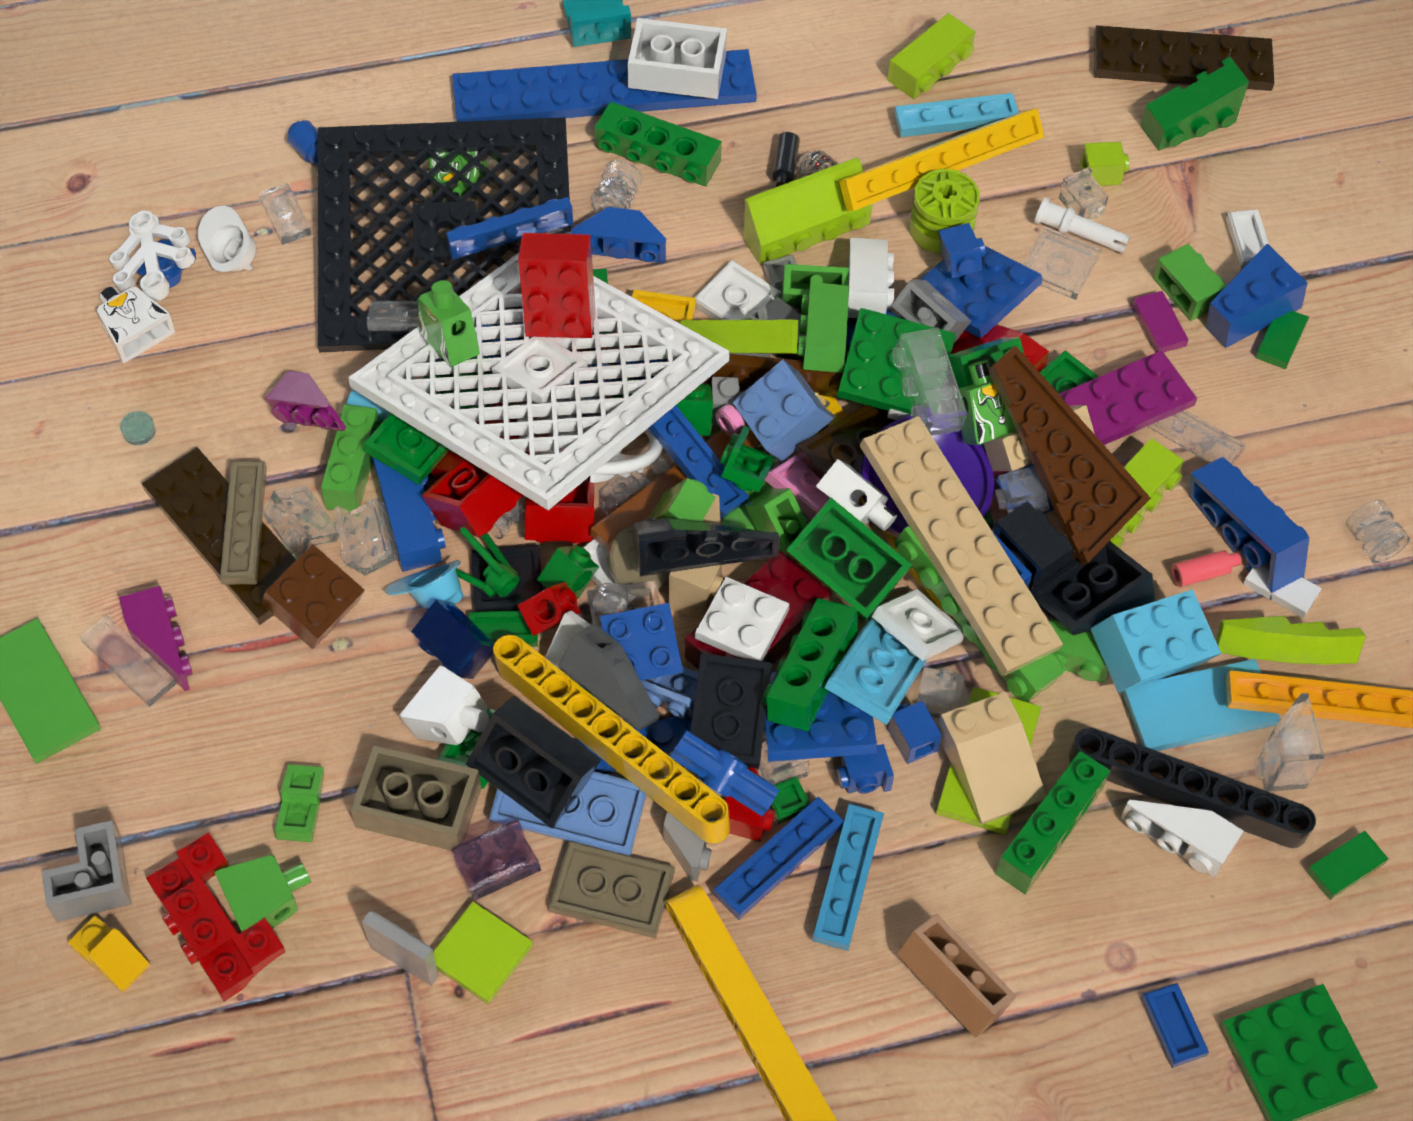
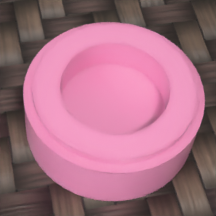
M725 404L716 411V420L721 429L730 437H732L733 433L740 435L744 425L746 426L741 414L730 404Z

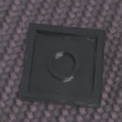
M539 545L499 548L510 566L518 572L519 583L512 592L504 597H500L497 593L493 597H489L482 589L473 585L475 612L520 611L517 605L543 591V585L537 580L542 573ZM486 549L489 552V554L497 561L491 550ZM471 550L473 577L485 582L486 578L483 576V573L489 564L476 550Z

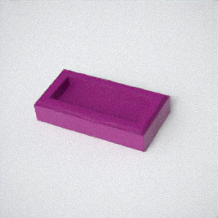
M1163 291L1133 299L1132 307L1156 352L1161 350L1167 352L1187 346L1188 338Z

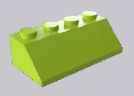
M858 157L745 199L743 239L759 265H762L765 261L781 258L797 251H804L812 245L825 240H833L841 234L852 230H859L870 224L873 204L855 211H847L839 180L863 172Z

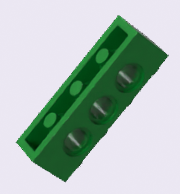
M611 101L595 126V147L607 153H614L625 157L632 162L655 168L660 172L683 178L690 183L706 187L721 162L722 141Z
M818 598L812 610L806 611L802 621V629L799 635L795 634L793 636L787 658L781 659L779 662L774 683L768 684L766 687L763 704L767 705L768 721L809 732L829 692L824 687L850 649L858 633V608Z
M1079 751L1003 853L995 874L1026 895L1101 793L1111 770L1082 751Z

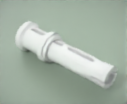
M1047 197L1043 199L1034 221L1038 225L1042 222L1059 229L1061 234H1067L1069 231L1118 251L1123 254L1127 245L1115 240L1127 244L1130 238L1128 234L1126 235L1076 215V211L1072 207L1066 209L1050 202V198Z

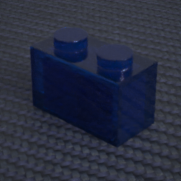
M436 599L411 631L420 640L418 645L423 651L431 656H436L443 663L441 666L460 678L474 679L494 654V642L453 602Z

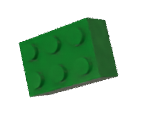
M832 497L786 550V555L830 590L840 601L847 606L858 608V616L865 622L912 566L911 563Z

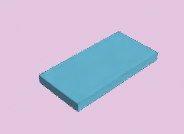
M871 617L824 688L887 725L927 659L922 661L911 654L904 644L893 635L887 633L882 625Z
M1256 659L1158 679L1123 691L1122 695L1141 746L1161 751L1278 725L1280 721L1278 713L1227 708L1225 681L1229 670L1261 674Z

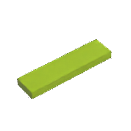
M681 320L680 323L729 350V353L797 354L798 320Z

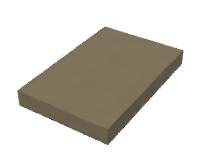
M569 841L548 907L549 912L656 939L665 909V901L668 898L675 873V867Z

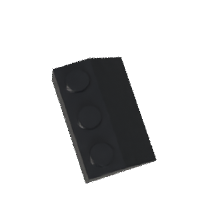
M514 695L493 712L465 765L479 770L480 776L550 828H553L587 785L601 758Z

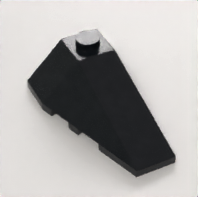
M647 518L641 522L633 523V542L640 577L778 557L780 538L779 533L673 518Z

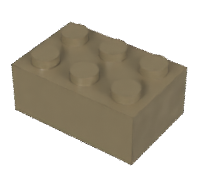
M373 745L351 807L355 827L460 853L481 791L479 770Z

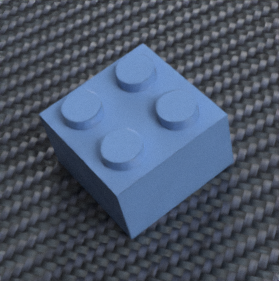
M784 360L780 361L732 402L765 450L781 461H784L794 453L798 444L815 435L833 420V417L801 373Z

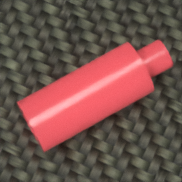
M1225 550L1174 563L1171 567L1172 577L1178 587H1184L1231 574L1232 567L1241 565V557L1238 552L1228 554Z

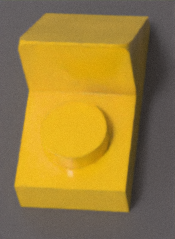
M97 916L92 917L67 942L71 949L122 993L150 966V963L119 930L109 928Z

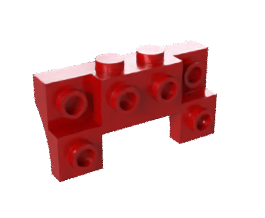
M208 832L177 851L178 859L146 877L167 912V914L162 916V919L173 936L180 932L185 940V943L180 945L188 961L191 965L197 961L199 962L224 1002L242 991L263 968L286 951L265 918L240 934L236 932L205 884L215 876V871L229 866L226 858Z

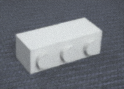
M850 238L847 318H858L860 308L886 314L887 307L893 308L891 305L894 301V253H888V240Z

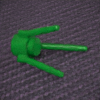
M461 527L460 532L489 566L483 573V576L486 578L485 582L456 568L457 576L482 589L489 597H493L495 593L500 597L508 595L519 583L518 572L510 566L488 533L481 536L497 561L465 527Z

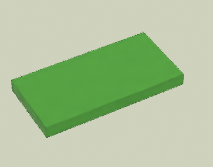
M38 618L0 637V701L36 764L101 730L99 723Z

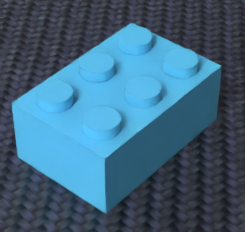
M1193 589L1114 614L1090 628L1118 693L1199 666L1221 654Z

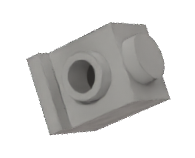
M712 377L713 410L711 426H719L716 420V411L725 404H730L737 410L732 402L744 393V391H739L738 378Z

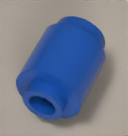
M308 120L295 122L288 130L287 142L308 163L318 165V129Z

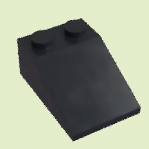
M1111 541L1089 563L1081 566L1077 558L1030 591L1041 610L1071 635L1091 631L1090 628L1114 614L1156 601L1153 574Z

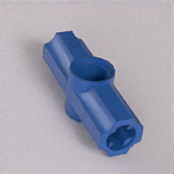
M688 730L685 731L670 754L674 761L702 777L701 781L725 797H733L762 817L780 791L775 785L747 769L748 766L729 752L723 749H716Z

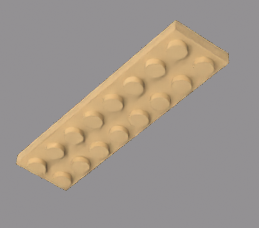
M919 416L864 438L859 446L1001 675L1005 676L1058 651L1064 644Z

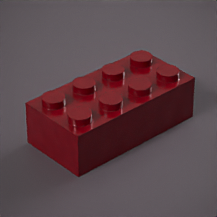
M780 550L778 557L768 560L744 583L749 587L790 604L789 611L762 662H769L773 665L789 650L793 636L795 634L799 635L806 611L812 610L818 598L830 601L831 596L830 590ZM698 626L685 637L684 658L697 669H699L701 653L739 658L695 639V632Z

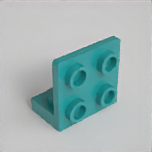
M563 0L573 47L631 39V12L629 5H623L622 0Z

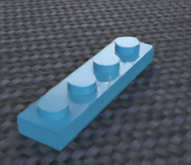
M852 804L848 805L813 934V942L846 951L849 950L884 813Z

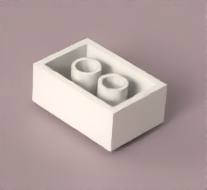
M637 18L628 59V88L718 99L726 58L727 29Z

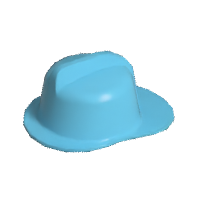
M455 560L438 568L420 571L400 578L386 587L385 593L387 595L409 593L425 609L436 611L445 609L461 601L463 598L460 581L455 570L461 562Z

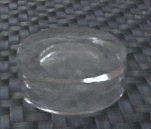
M604 583L595 587L592 604L595 609L606 614L623 612L627 608L628 592L621 585Z

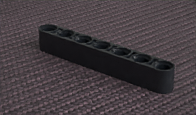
M1094 728L1080 730L1075 736L1069 752L1070 763L1079 751H1082L1111 770L1107 779L1111 783L1174 806L1213 811L1244 832L1288 848L1302 846L1316 825V817L1313 811L1303 804ZM1080 747H1089L1095 753H1086ZM1115 759H1122L1126 761L1129 766H1121L1115 761ZM1151 771L1157 772V773H1159L1163 778H1162V779L1155 778V777H1153L1149 772H1151ZM1184 784H1190L1197 789V791L1194 792L1188 790L1184 786ZM1219 797H1226L1232 804L1223 803ZM1253 809L1263 811L1267 817H1260ZM1289 822L1298 824L1302 830L1292 828Z

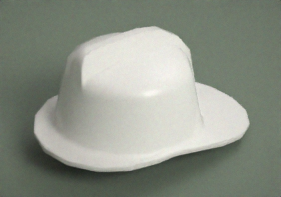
M216 206L209 210L202 218L198 227V239L214 270L222 273L242 271L243 269L251 271L253 269L251 262L256 255L257 248L255 240L248 233L240 216L234 209L227 206Z

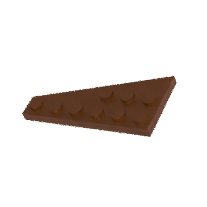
M1015 345L995 362L988 371L1080 564L1083 566L1091 561L1151 497Z

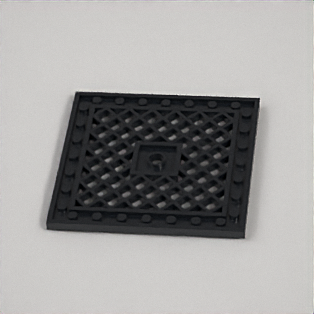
M566 117L318 127L319 353L387 350L419 326L418 314L411 313L415 309L418 310L419 296L432 291L434 283L448 280L455 286L453 291L460 296L469 290L470 286L478 278L482 280L488 276L485 272L493 264L500 267L506 263L501 257L509 249L513 253L518 254L520 246L516 244L518 241L500 245L494 251L490 249L480 251L486 259L478 266L473 263L478 262V252L452 260L448 249L447 237H440L437 235V232L442 228L454 230L459 226H470L486 220L483 217L491 210H494L500 216L514 213L521 208L535 207L530 201L537 195L539 205L545 204L552 199L569 197L570 200ZM481 151L475 158L467 153ZM450 152L444 159L436 154ZM501 153H509V154L505 157V156H504L503 154H501ZM458 155L469 162L460 171H457L449 164ZM521 155L530 161L522 169L513 163ZM490 156L498 162L491 170L480 163L481 161H486ZM430 157L438 164L427 173L420 166ZM398 160L405 167L395 174L389 167ZM367 161L374 168L364 175L357 169ZM473 168H477L479 173L484 176L476 184L465 177ZM536 168L538 182L529 176ZM443 169L454 176L444 186L434 178ZM505 169L515 175L507 183L498 177ZM412 173L421 178L413 187L404 181ZM381 174L390 180L382 188L373 183ZM351 176L359 181L352 188ZM459 181L468 190L461 198L452 193L458 186ZM522 181L531 188L523 196L514 190ZM490 183L500 189L492 197L483 191ZM427 186H431L437 191L429 200L420 194ZM397 187L405 192L398 201L389 195ZM367 188L374 195L364 202L358 195ZM507 195L516 202L508 210L499 204ZM475 197L485 203L478 210H476V201H472ZM444 198H446L449 202H441V201H442ZM414 199L418 203H413L412 214L405 207ZM381 201L390 206L382 215L373 209ZM351 202L359 208L352 215ZM397 214H400L406 221L396 228L389 221ZM368 215L375 222L365 230L358 222ZM571 225L545 233L572 234ZM381 228H384L391 235L381 243L374 235ZM412 228L413 241L405 235ZM351 229L359 235L352 243ZM399 240L407 248L397 256L390 248ZM366 242L375 248L367 257L358 251ZM413 254L414 263L419 264L414 269L406 263ZM382 255L391 261L383 270L373 264ZM351 256L359 262L352 270ZM441 263H450V264H449L447 267H444ZM463 265L471 273L465 279L460 280L453 273ZM430 267L439 273L431 282L422 276ZM398 268L407 274L399 283L390 277ZM368 269L375 277L365 285L358 277ZM414 281L423 287L415 297L406 290ZM384 282L392 290L381 298L374 290ZM351 284L360 290L354 297H351ZM398 296H401L408 303L398 312L390 304ZM368 297L376 305L366 313L358 305ZM384 310V311H385L386 313H388L389 315H379V314ZM483 324V325H482V327L493 326V324Z

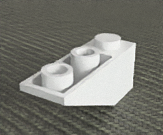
M1129 799L1121 815V819L1126 821L1132 830L1137 833H1145L1156 840L1163 850L1178 854L1187 860L1196 871L1209 874L1214 878L1244 832L1213 811Z

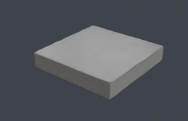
M369 911L362 920L370 948L432 986L439 976L432 947L376 912Z

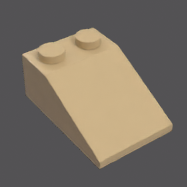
M712 494L716 498L702 523L720 525L719 496ZM722 565L670 572V609L701 622L725 579L721 577Z
M1007 692L941 714L938 729L942 734L941 744L981 825L1041 804L1046 797V793L1023 724Z

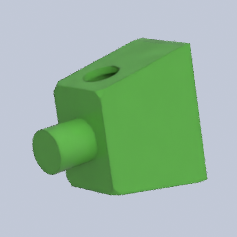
M274 855L264 856L215 871V875L241 932L264 918L273 929L294 915L299 909L292 892L311 883L303 863L282 872Z

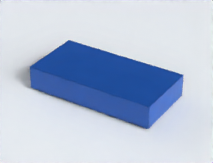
M1178 983L1142 995L1141 1000L1172 1068L1208 1055V1048Z

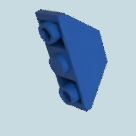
M607 207L572 229V234L591 235L592 255L666 263V238L640 210Z

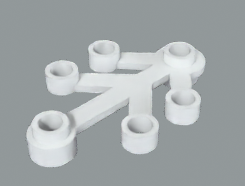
M140 211L129 220L131 235L117 251L110 255L109 261L114 269L119 271L114 275L113 282L119 291H125L135 285L133 275L145 262L147 274L141 279L140 286L146 295L158 301L164 299L169 294L170 286L166 277L160 271L158 256L174 260L181 269L190 267L194 263L195 257L191 250L185 247L189 244L191 238L184 227L173 228L161 225L156 215L149 211ZM154 236L170 239L173 246L155 242ZM141 242V247L133 255V257L130 258L129 254Z

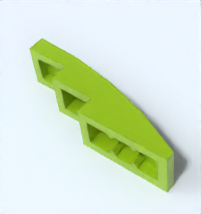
M1285 616L1221 620L1216 643L1221 653L1250 659L1297 664H1357L1366 635L1361 628L1328 630L1323 622L1290 624Z

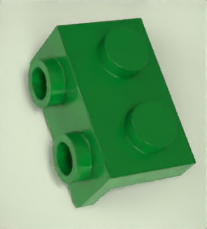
M744 425L740 435L733 433L724 451L720 463L726 466L721 477L734 482L742 490H753L759 493L775 457L744 445L751 429Z

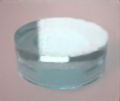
M132 412L125 416L120 424L123 438L132 445L146 444L153 439L156 433L152 417L145 412Z

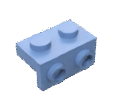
M682 666V673L652 678L648 682L641 681L656 709L659 706H663L680 719H685L687 716L692 718L698 672Z

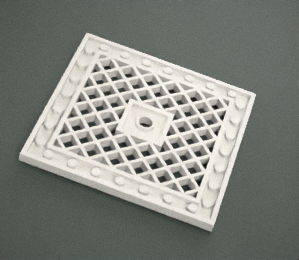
M518 253L459 296L472 313L480 351L477 359H469L453 367H450L445 361L436 362V359L443 358L419 333L418 326L349 377V384L353 390L549 510L729 361V350L594 276L596 315L592 338L531 337L529 339L525 333L522 294H519L521 293ZM508 307H522V309L505 310ZM523 322V324L505 325V323ZM500 323V326L482 327L483 324ZM618 331V333L599 334V332ZM524 337V340L506 341V338ZM500 339L499 342L482 343V340ZM642 345L640 348L624 349V346ZM615 346H619V349H612V350H601V349H600L601 347H615ZM596 348V351L577 352V349ZM501 355L498 358H483V356ZM667 359L668 362L649 363V360ZM644 360V363L626 365V362L628 361ZM620 362L621 364L613 366H602V363ZM587 364H597V367H588ZM492 371L493 374L483 375V372ZM478 372V375L460 376V373ZM454 374V377L436 378V375ZM430 375V378L428 379L412 380V377ZM646 376V380L627 381V378ZM622 378V381L603 382V379ZM598 380V383L579 384V381ZM502 387V390L484 391V388ZM478 388V391L476 392L460 393V389ZM454 390V393L436 394V391ZM623 394L624 398L605 399L604 397L607 395ZM580 397H600L597 400H580ZM575 398L576 401L557 402L556 399ZM527 401V405L509 406L508 402ZM503 403V406L484 407V404ZM479 405V408L460 409V406ZM601 413V416L582 417V414ZM577 414V418L558 419L557 417L559 415ZM552 416V420L533 421V417ZM528 418V421L509 423V419ZM504 419V423L485 424V421ZM578 431V435L559 436L558 433ZM553 433V437L534 438V434ZM529 435V438L510 440V436ZM554 450L555 453L535 455V451Z

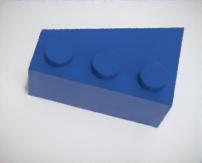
M1267 243L1210 303L1206 329L1227 348L1269 326L1276 318L1290 311L1301 309L1308 283Z

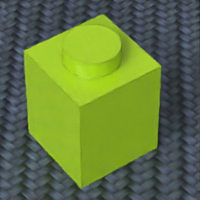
M1121 141L1084 144L1080 161L1084 186L1121 185L1124 172L1129 170L1128 154L1123 153Z

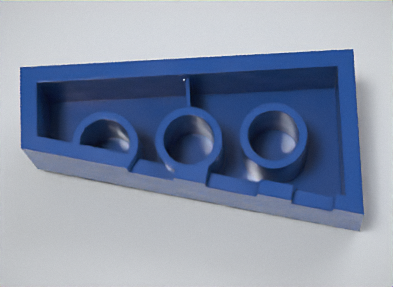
M1224 457L1191 472L1189 497L1214 528L1218 526L1222 528V533L1226 540L1225 543L1232 552L1239 549L1248 562L1245 568L1249 573L1252 568L1258 569L1270 563L1267 588L1271 593L1300 578H1304L1310 537L1303 527L1295 524L1280 506H1276L1264 495L1258 486H1254L1242 474L1238 467L1233 466Z

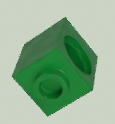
M578 545L557 547L537 580L546 589L566 582L568 587L575 593L577 599H579L599 566L591 559L590 553Z

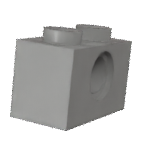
M910 280L891 305L906 320L956 333L954 343L971 322L967 316L926 280Z

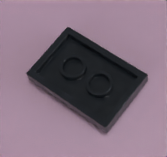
M703 653L700 656L690 732L716 749H723L744 762L748 768L759 769L767 709V705L763 704V697L766 687L770 684L772 663Z

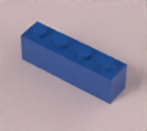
M372 457L402 572L441 563L440 549L446 548L444 535L441 528L435 529L433 521L437 519L421 496L430 488L428 478L426 477L418 485Z

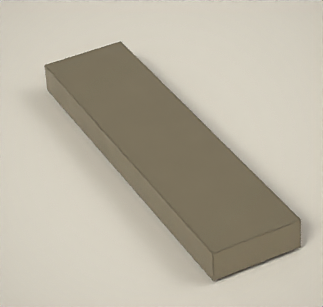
M231 461L220 574L222 585L257 584L267 472L265 461Z

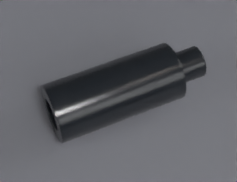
M783 132L778 137L772 178L776 181V187L794 180L800 138L792 132Z

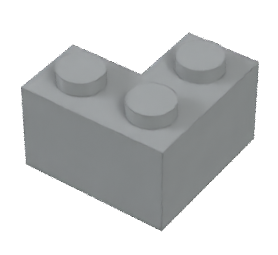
M113 820L75 829L80 863L42 871L46 906L56 922L131 905L122 838Z

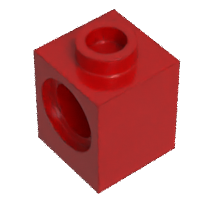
M566 582L551 586L517 605L533 636L558 626L564 614L569 611H573L575 614L581 613L577 605V597ZM549 602H552L554 605L555 613L551 611Z

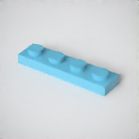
M1013 93L895 106L894 115L900 137L976 129L1019 112Z

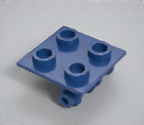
M669 603L600 616L602 630L622 645L641 681L683 672Z

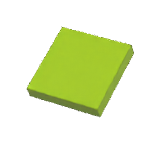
M472 902L433 953L439 972L489 1005L532 949L533 941L475 902Z

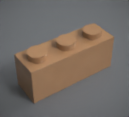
M935 914L915 929L897 953V956L975 1038L996 1022L1017 997L938 914Z

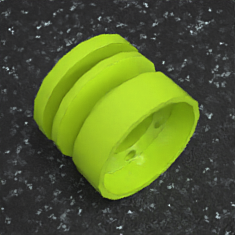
M938 169L928 172L919 179L914 190L913 207L910 216V233L914 241L922 248L934 253H941L939 231L970 223L974 232L980 202V191L976 183L969 176L953 169Z

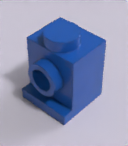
M884 744L877 745V754L842 756L840 767L836 768L839 786L841 789L846 788L848 794L854 792L860 794L870 793L879 786L883 787L884 792L891 791L894 773Z

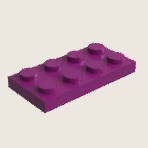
M1162 350L1059 394L1069 406H1087L1094 433L1104 445L1193 407L1197 401L1195 394Z

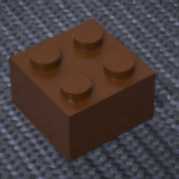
M312 544L265 592L261 604L311 649H314L360 601L365 589Z

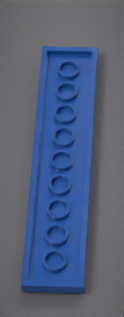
M749 49L726 51L718 99L628 88V59L452 74L457 122L599 116L604 113L610 101L639 112L751 103L756 102L757 97Z

